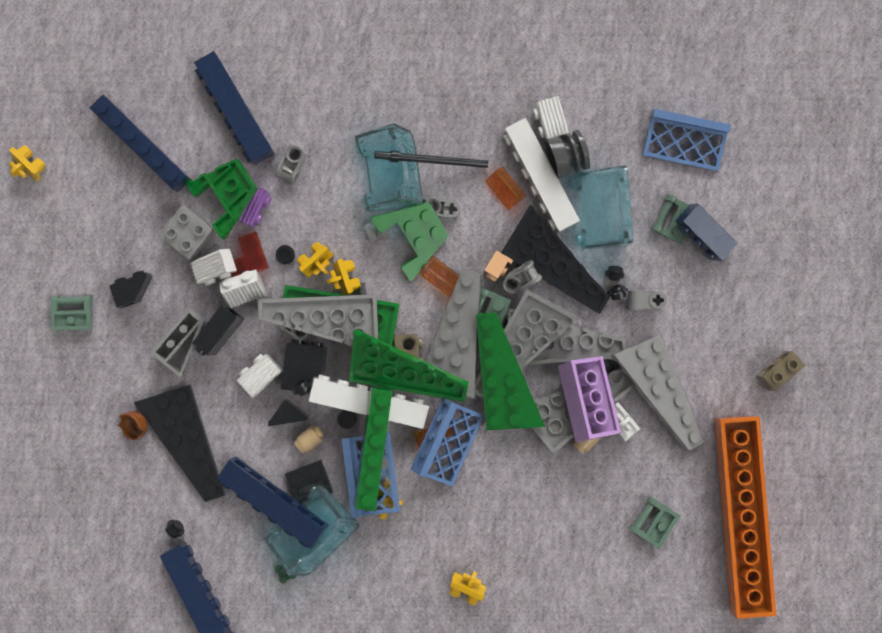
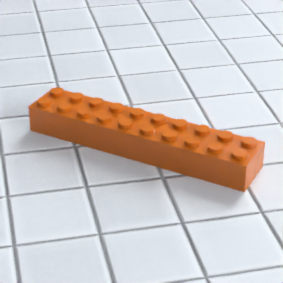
M749 415L714 418L730 613L736 619L777 616L760 417Z

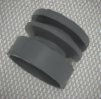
M579 130L573 131L572 136L570 133H566L565 143H563L559 136L545 141L548 159L557 178L570 175L571 165L576 173L580 172L581 168L583 170L590 169L588 146Z

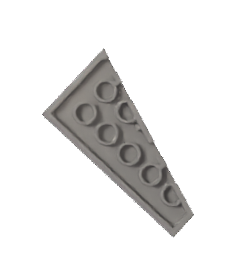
M462 268L426 362L468 381L466 396L475 399L478 352L476 314L480 313L479 299L482 275Z
M528 289L504 329L521 369L579 319V317ZM480 372L475 381V394L484 399L482 374Z
M376 294L258 299V315L260 320L350 346L353 345L355 329L379 340Z
M509 309L507 323L511 319L515 311L514 309ZM571 325L527 365L562 363L603 356V359H612L611 355L627 349L626 339Z
M660 335L611 355L612 359L617 361L622 367L623 373L628 375L634 382L633 386L648 405L656 410L659 414V419L667 424L671 434L685 451H689L704 443Z
M621 369L607 374L615 404L634 388V382ZM564 390L535 401L545 427L532 429L552 454L574 437Z

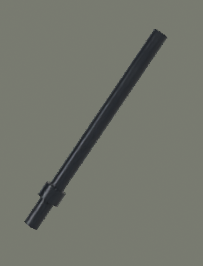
M390 150V152H374V159H384L396 163L398 161L488 168V160L399 153V151Z

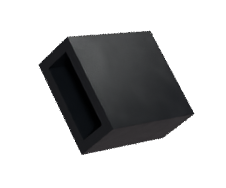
M221 305L192 342L196 346L195 350L203 356L205 354L207 356L217 355L244 318L233 309Z
M292 339V343L287 342L280 389L294 391L293 385L306 379L312 384L313 377L318 378L319 374L324 375L328 348L323 347V343L312 342L311 345H304L303 340Z

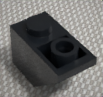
M138 271L133 273L131 278L126 279V277L114 280L115 283L109 285L116 307L125 308L141 302L152 279L151 273Z

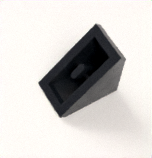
M286 399L269 420L268 426L307 421L310 417Z

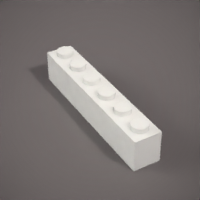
M524 118L505 128L503 138L508 146L511 145L515 161L517 163L520 162L523 168L521 169L525 180L529 179L532 185L530 186L534 197L538 196L541 202L539 207L542 213H546L549 217L548 224L551 230L559 233L577 224L580 220L527 119Z
M319 374L318 378L313 377L308 401L366 415L370 390H368V386L357 384L356 387L349 386V382L338 379L337 382L330 381V377ZM395 393L391 398L388 421L424 429L429 406L424 404L425 400L413 398V401L406 400L405 395Z

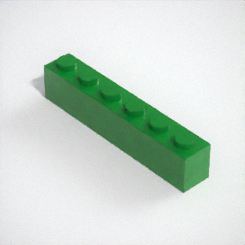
M370 386L354 497V507L358 510L376 511L392 390Z

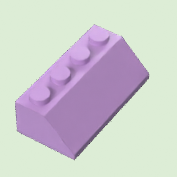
M603 356L572 360L559 365L558 369L576 443L620 434L621 430Z

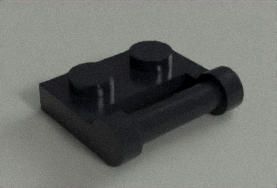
M322 459L285 473L293 499L301 505L303 502L325 493H334ZM323 481L324 486L300 495L298 489Z

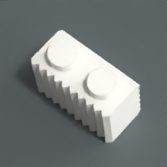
M559 96L536 102L533 115L535 120H539L540 127H538L540 138H544V141L557 136L560 138L565 137V134L569 133Z
M220 249L190 263L197 280L196 283H205V286L217 283L216 279L224 280L225 278L232 277L231 273L237 271L230 249Z
M256 269L245 271L241 275L232 278H225L219 282L221 294L229 308L266 296L264 284Z
M260 354L253 360L255 364L250 369L246 367L238 374L240 378L237 379V382L252 398L256 397L283 372L269 354L264 356Z

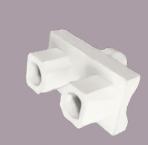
M616 402L614 405L621 430L619 435L624 441H627L640 428L619 402Z

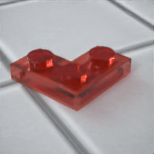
M253 232L239 237L238 240L244 256L234 259L237 271L231 273V276L235 277L245 271L255 269L257 272L270 269L258 233Z

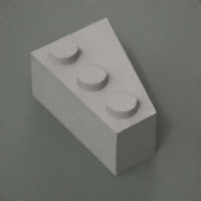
M189 307L152 349L150 354L181 378L195 348L192 342L201 332L206 318L193 307Z

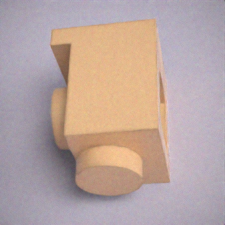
M496 250L484 270L486 273L485 277L493 282H496L499 276L503 278L508 270L506 264L511 265L513 260Z

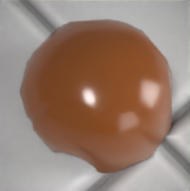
M130 411L119 416L121 421L118 426L122 428L123 434L127 439L135 441L145 436L148 429L147 419L140 412Z

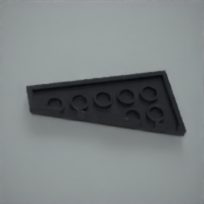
M530 204L501 253L512 259L518 266L532 260L535 270L538 274H541L543 281L600 314L610 297Z
M191 384L134 402L203 500L207 502L225 496L223 486L217 479L219 473Z

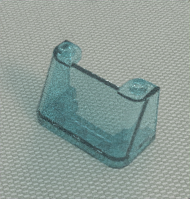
M393 123L355 136V150L362 157H365L370 193H366L362 199L365 211L375 212L421 204L423 202L418 162L398 161L396 163L384 159H374L375 151L390 152V150L399 151V153L417 154L414 136L411 131Z
M615 166L575 173V176L572 177V187L576 188L579 194L581 230L580 234H577V245L581 246V250L627 247L632 244L633 226L627 166Z
M318 485L309 491L308 499L310 503L305 506L329 524L314 547L310 549L309 547L302 546L297 538L286 534L281 526L272 527L268 531L269 534L263 538L288 576H307L312 573L359 527L358 521L351 517L349 511L324 486Z

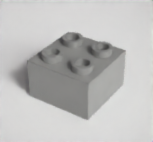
M182 205L158 236L187 259L194 261L217 232L192 210Z

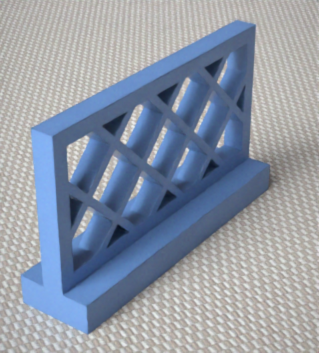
M658 109L651 111V120L643 156L714 171L719 170L727 134L731 128L730 124ZM655 122L662 123L666 129L665 132L658 136L653 131ZM675 127H681L685 135L675 140L671 130ZM699 131L704 139L694 144L689 134ZM668 133L673 142L664 148L658 138ZM713 135L722 136L720 144L713 148L708 138ZM687 137L692 146L682 151L677 142ZM656 140L662 150L655 154L648 152L650 143ZM706 141L711 150L701 155L696 146ZM675 144L680 154L673 158L668 155L666 149ZM694 148L699 158L692 162L687 159L685 153ZM710 153H713L716 157L714 166L707 165L704 157Z
M442 398L411 466V470L422 477H428L453 487L484 415ZM456 409H460L461 417L454 420L453 416ZM473 415L476 416L474 424L469 426L467 419ZM463 421L465 429L457 432L456 424ZM452 427L454 434L446 438L445 433L447 429ZM467 433L466 442L461 444L459 436ZM455 439L457 446L449 450L448 442ZM444 445L446 452L438 456L437 451L439 447ZM459 451V458L453 462L451 454ZM447 457L449 464L441 468L440 460ZM436 463L438 470L428 473L431 465ZM451 469L452 473L449 480L444 478L443 472Z
M390 432L386 434V445L383 455L388 460V466L385 470L381 469L380 482L386 476L390 479L391 485L387 490L379 484V488L385 494L380 501L377 499L376 511L358 510L354 507L360 462L359 454L361 455V450L358 448V440H363V436L341 439L351 517L399 512L400 505ZM387 495L393 499L394 508H387L382 504Z

